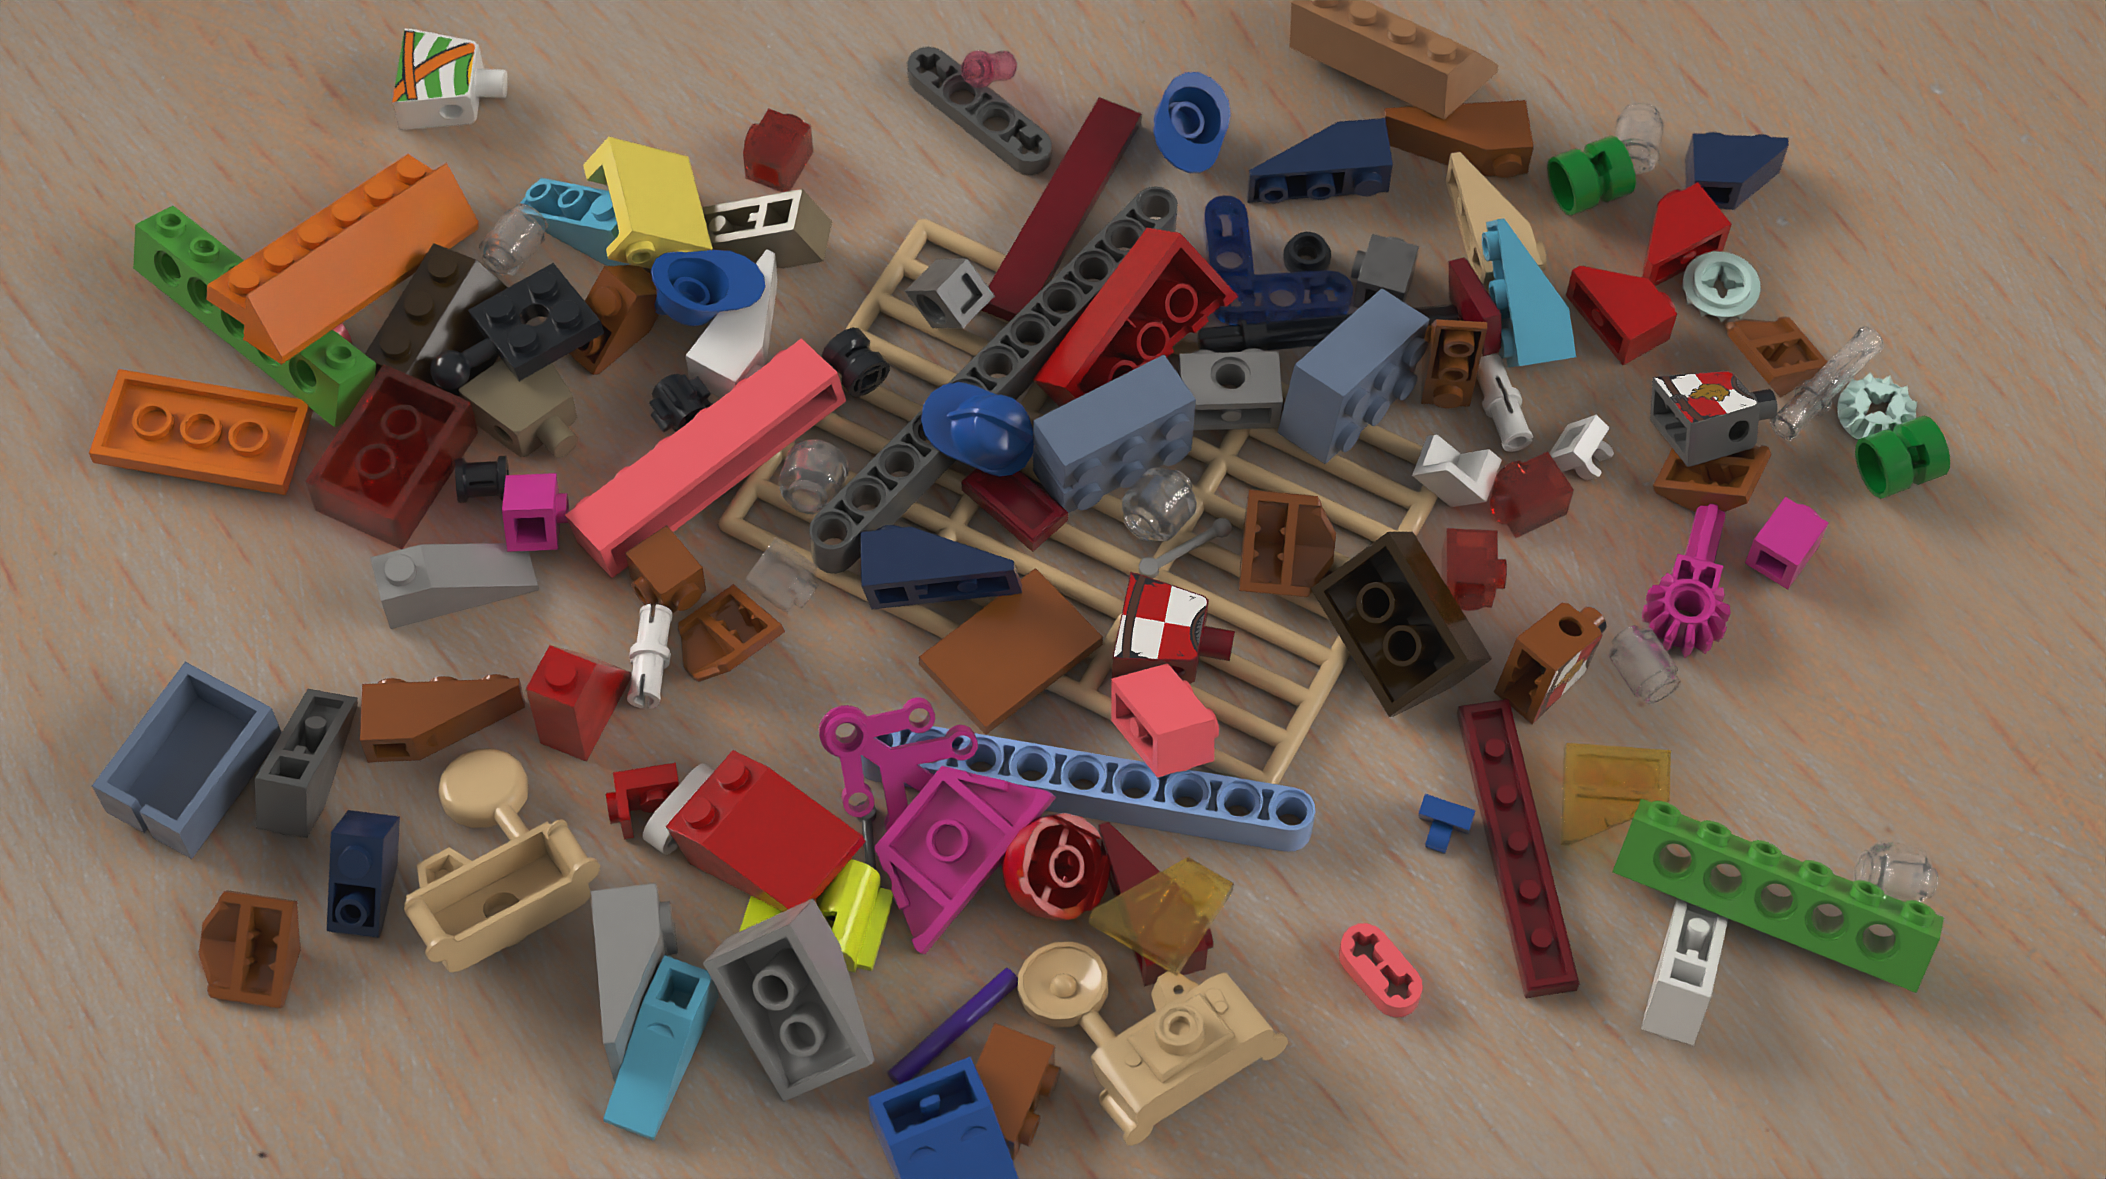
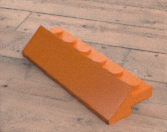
M407 154L207 284L206 300L243 323V340L282 365L413 275L433 243L451 249L477 231L479 221L447 162L433 170Z

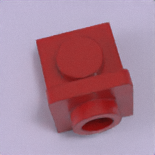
M676 762L613 772L615 792L606 793L610 824L620 823L624 840L634 838L631 811L642 810L648 813H655L680 784Z

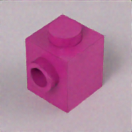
M557 473L506 475L502 515L507 552L558 550L560 523H568L565 514L569 512V499L567 493H559Z
M1784 497L1754 538L1745 564L1788 590L1818 549L1829 523L1820 518L1812 508L1803 504H1797Z

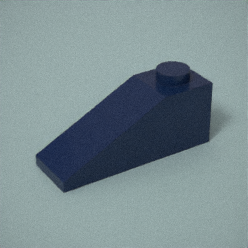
M885 525L875 531L861 532V586L871 610L1022 594V583L1013 560L914 527Z

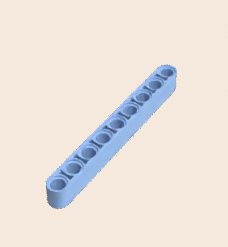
M932 726L930 730L924 733H914L906 729L876 738L890 747L944 737L949 729ZM977 733L974 734L978 741V749L970 759L960 761L948 758L934 763L919 764L932 774H935L941 766H946L981 776L1051 792L1056 798L1045 811L1069 813L1080 817L1285 852L1299 850L1309 842L1315 818V803L1304 790L1295 787L1195 770L1175 772L1157 778L1147 764L1142 761ZM959 736L954 739L952 747L958 750L964 749L969 745L970 738ZM861 755L863 776L869 780L882 783L879 766ZM976 762H986L992 768L985 772H976L971 770L969 766ZM1026 771H1037L1044 776L1036 781H1028L1020 775ZM1079 779H1087L1092 781L1095 786L1088 790H1080L1075 788L1072 783ZM904 782L905 787L913 788ZM1129 788H1138L1147 793V795L1139 799L1127 797L1123 792ZM1180 797H1190L1195 799L1198 804L1193 807H1182L1175 800ZM1233 805H1240L1248 809L1250 813L1245 816H1235L1226 809ZM1284 814H1292L1297 816L1302 822L1297 825H1287L1281 822L1278 817Z

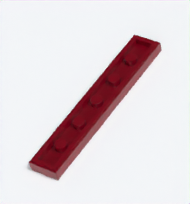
M1100 97L1097 99L988 287L994 294V297L981 311L1010 322L1052 280L1141 125L1142 113Z
M1509 699L1458 706V722L1525 999L1577 991L1580 983Z

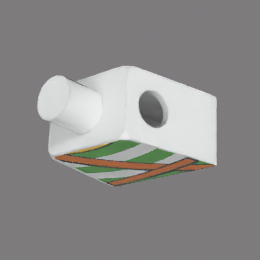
M404 29L392 100L399 130L472 124L477 120L480 97L506 98L508 86L507 71L483 69L479 44L472 40L415 29Z

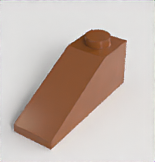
M1526 100L1463 103L1445 120L1416 106L1384 108L1383 118L1386 121L1391 147L1447 166L1449 165L1451 153L1460 152L1484 177L1498 176L1510 178L1520 174H1528L1534 145Z

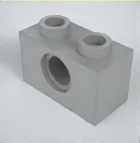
M1246 349L1242 352L1215 353L1210 350H1198L1190 354L1179 355L1178 374L1196 399L1193 430L1279 428L1283 406L1279 351L1265 352L1260 349ZM1231 384L1237 386L1238 388L1226 389L1221 385Z

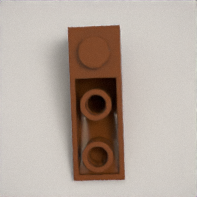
M1436 319L1427 327L1425 340L1428 342V346L1422 356L1421 404H1433L1444 409H1452L1458 406L1470 407L1486 337L1487 322Z
M492 674L478 680H458L453 677L439 676L425 682H406L397 678H387L380 680L378 683L362 684L360 743L368 763L420 761L525 708V698L519 678Z

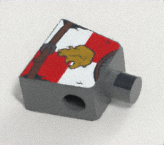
M1716 371L1653 377L1650 420L1687 467L1753 448L1757 443L1759 421L1775 418L1777 415V400L1771 389L1749 392L1733 372Z

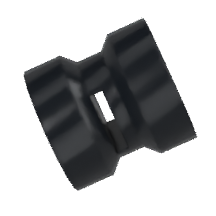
M852 327L837 334L829 341L822 352V358L840 373L842 385L853 397H861L875 390L886 379L890 371L889 363L879 352H872L870 340L859 328Z

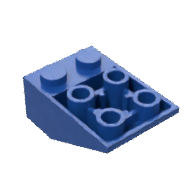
M971 1057L868 1097L870 1120L895 1179H1019L994 1109Z

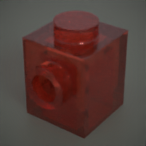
M768 108L760 123H754L748 130L743 149L745 178L782 193L791 191L813 154L811 125L805 123L796 115L782 114Z
M1547 451L1528 461L1522 462L1517 460L1504 466L1496 475L1490 498V507L1497 521L1502 525L1507 524L1515 538H1518L1567 515L1574 489Z
M1447 528L1441 552V578L1461 610L1474 611L1483 607L1492 608L1496 590L1505 589L1507 576L1506 559H1498V530Z

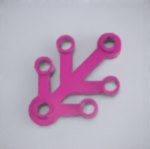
M916 697L908 700L902 709L867 716L862 710L854 706L843 705L835 707L822 718L819 725V737L825 750L840 758L845 784L841 799L845 811L853 817L868 815L875 804L871 788L864 783L861 755L879 766L888 812L884 820V827L887 832L908 807L904 782L920 792L934 776V774L919 764L948 758L960 761L970 759L978 749V741L973 730L966 725H956L951 727L944 737L890 747L876 737L906 729L914 733H924L932 728L935 722V713L932 705L926 699ZM917 708H923L928 712L927 717L921 722H912L909 719L910 713ZM850 723L855 728L850 736L840 737L835 733L839 725ZM957 737H969L970 743L966 748L958 750L952 747V743ZM860 792L867 796V800L863 805L853 806L849 804L850 797L855 793Z

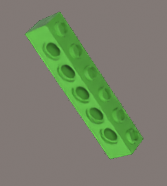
M171 206L135 224L133 269L298 399H302L309 405V408L333 427L341 425L372 407L376 363L336 331L331 330L282 365L243 340L244 324L206 300L207 284L244 260L175 206Z
M1644 799L1640 800L1612 871L1615 874L1915 993L1918 991L1938 945L1944 917L1937 915L1931 907L1914 900L1904 902L1884 894L1880 887L1864 880L1850 881L1833 874L1829 867L1813 860L1799 861L1782 854L1778 847L1769 842L1761 840L1748 841L1731 834V831L1726 826L1710 820L1700 822L1682 815L1678 808L1663 801L1649 802ZM1667 845H1682L1689 851L1690 855L1678 857L1668 850ZM1730 864L1736 867L1741 875L1735 877L1726 876L1718 870L1717 865ZM1781 884L1790 890L1791 895L1784 897L1774 895L1767 886ZM1831 904L1839 908L1843 914L1827 916L1818 909V906ZM1875 924L1885 925L1894 934L1884 937L1878 936L1871 932L1868 927Z

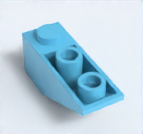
M540 178L537 183L527 190L525 197L513 210L517 217L604 265H630L610 260L607 256L606 248L619 234L610 193L607 190Z
M1503 218L1486 222L1487 232L1482 233V249L1486 261H1492L1494 280L1489 283V295L1501 313L1502 329L1499 355L1502 359L1506 358L1508 367L1575 358L1576 351L1568 306L1507 221Z
M664 955L642 1002L603 1118L605 1123L653 1141L655 1140L719 998L717 987L707 970Z

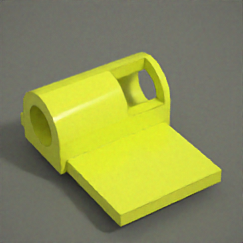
M850 859L815 902L841 946L848 971L856 972V968L872 971L894 896L891 890L881 888V878L877 870L854 859ZM750 896L740 931L780 914L782 911ZM833 916H836L835 922L830 920Z

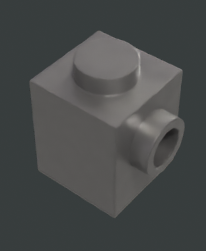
M1372 234L1367 252L1358 250L1354 260L1351 278L1357 280L1353 307L1360 308L1381 288L1405 303L1415 271L1419 246L1407 243L1397 237H1383Z

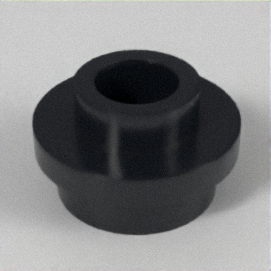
M1301 232L1290 239L1285 245L1283 262L1287 270L1297 277L1305 279L1316 278L1325 273L1329 268L1331 250L1324 238L1319 234ZM1310 256L1313 260H1305L1300 257Z

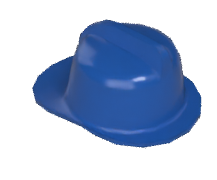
M1185 72L1173 78L1166 88L1161 102L1155 110L1153 132L1159 150L1164 158L1175 168L1187 173H1202L1211 168L1216 161L1231 117L1229 100L1222 87L1213 78L1205 74Z
M707 250L664 253L655 259L651 268L652 281L657 287V297L654 304L656 313L668 315L678 323L692 327L708 323L721 311L739 310L752 306L761 299L765 290L764 275L759 267L747 257L732 251Z
M955 382L944 384L931 392L923 404L921 422L924 434L934 448L950 458L985 473L1000 477L1015 474L1027 465L1033 455V428L1030 417L1025 408L1012 397L1001 394L996 395L975 385Z

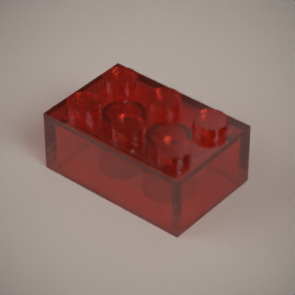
M384 364L305 480L315 511L392 546L403 549L454 471L455 459L464 456L478 434L471 402Z

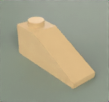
M1460 152L1451 153L1446 184L1469 263L1488 294L1489 283L1494 280L1492 261H1486L1482 249V233L1487 232L1486 222L1504 218L1540 269L1545 270L1547 265L1545 248L1541 241H1535L1531 224Z

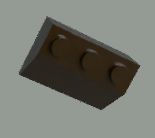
M433 243L365 353L366 356L376 363L374 390L459 423L464 415L459 390H447L439 387L431 377V363L440 352L454 350L462 353L484 340L485 337L474 325L468 310L508 287L476 259ZM499 355L471 369L469 379L465 384L494 365Z
M1388 531L1311 588L1389 717H1394L1454 687L1492 660L1413 532Z

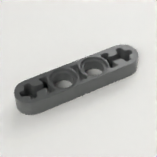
M922 47L912 52L907 62V75L909 85L918 94L1017 172L1024 175H1036L1048 168L1052 157V143L1049 135L942 50L935 47ZM922 67H923L925 70H928V71L924 72L923 74L920 73V69H921ZM934 67L937 68V76L929 70H932ZM958 90H967L975 96L973 101L963 105L952 102L949 97ZM990 117H1002L1007 120L1009 125L1004 130L996 132L988 130L983 123ZM1022 146L1030 152L1025 155L1022 154ZM1038 148L1039 154H1035L1031 150Z

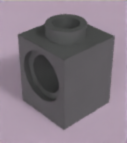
M968 258L936 259L905 290L906 294L932 328H964L994 297V294Z

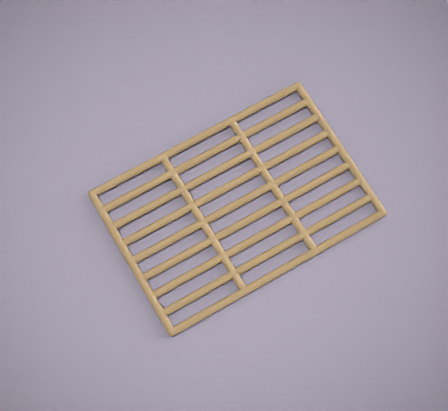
M920 219L915 223L846 329L852 327L859 328L870 340L872 352H879L889 364L941 387L944 384H948L957 374L867 331L878 314L882 312L976 356L990 341L962 328H932L917 307L891 295L904 276L915 281L929 267L915 260L927 240L995 272L999 269L1006 255L928 219ZM983 312V313H985V314H987V315H989V316H992V317H994V318H996V319H998V320H1000V321H1002V322H1004V323H1007V324L1009 323V322L1006 321V320H1003V319H1001V318H998V317H996V316H993V315H991V314H988V313H986V312ZM1184 337L1172 347L1173 354L1179 356L1180 354L1193 353L1198 351V345L1196 342ZM1033 382L1021 402V405L1030 417L1032 428L1033 420L1044 415L1039 410L1048 398V395L1035 382ZM1281 382L1283 404L1285 405L1289 385ZM878 386L867 395L858 397L909 422L923 408V406L881 386ZM833 412L814 425L875 455L891 441ZM1369 424L1361 431L1358 438L1415 465L1423 446L1377 425L1371 426ZM1279 428L1229 429L1219 447L1193 436L1192 450L1187 455L1208 464L1196 485L1159 468L1146 473L1140 482L1185 502L1173 524L1108 493L1091 508L1163 541L1153 557L1156 559L1196 537L1197 535L1191 532L1203 512L1217 518H1226L1232 525L1243 530L1246 509L1214 494L1226 473L1263 491L1318 496L1330 522L1373 542L1388 531L1413 532L1417 537L1439 497L1424 485L1417 492L1337 454L1324 464L1278 434ZM1251 436L1408 509V512L1398 530H1394L1237 457V454L1247 437ZM794 440L748 475L718 522L719 528L730 536L868 602L861 586V576L849 570L836 574L826 573L814 564L811 552L743 520L757 498L809 523L824 508L769 481L782 460L840 488H844L857 475V473L795 444ZM1031 457L1027 465L1020 471L1028 478L1041 484L1033 472V458ZM948 468L935 483L962 495L951 515L947 517L915 502L901 517L938 534V536L1013 560L1017 572L1024 576L1036 568L1060 593L1116 619L1105 637L1103 645L1087 656L1092 661L1079 682L1063 675L1046 688L1111 720V697L1098 692V689L1109 670L1112 669L1113 654L1124 601L968 527L967 525L976 513L979 505L961 490V481L967 476ZM1067 523L1050 536V538L1127 575H1130V572L1140 574L1139 563L1142 560L1141 558ZM1210 541L1188 552V554L1240 578V555ZM1335 551L1334 562L1329 570L1334 572L1351 558ZM1173 560L1159 568L1158 575L1153 579L1205 596L1209 599V614L1321 666L1310 687L1307 689L1234 653H1231L1230 661L1202 656L1199 658V660L1298 707L1287 728L1283 729L1190 684L1194 695L1206 708H1210L1214 712L1217 720L1275 747L1262 771L1214 748V761L1203 764V766L1224 776L1278 785L1351 654L1339 635L1330 649L1168 572L1175 561ZM1313 592L1309 597L1277 595L1329 620ZM998 596L968 600L985 607ZM921 605L882 608L942 639L960 626V624Z

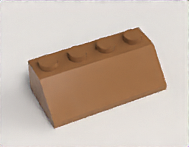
M1293 0L1291 2L1290 48L1443 120L1498 72V64L1475 50L1378 7L1371 2L1365 0Z

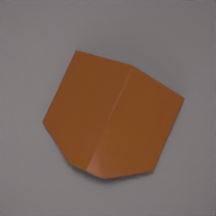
M1779 317L1776 321L1743 319L1728 322L1725 325L1728 337L1780 398L1824 373L1830 367L1828 361L1789 317Z
M1754 445L1753 448L1687 467L1672 448L1653 484V488L1656 494L1695 513L1699 506H1708L1709 504L1717 505L1719 510L1726 512L1748 503L1771 457L1769 447L1765 445L1760 447Z
M1248 490L1241 544L1239 591L1309 597L1312 593L1311 588L1320 582L1333 565L1336 532L1318 496Z
M732 584L678 622V631L682 642L683 667L698 682L730 672L782 635L785 630L780 622L737 586Z
M229 890L221 894L217 904L202 923L198 953L208 982L207 991L210 998L274 1008L284 1007L301 951L297 901Z

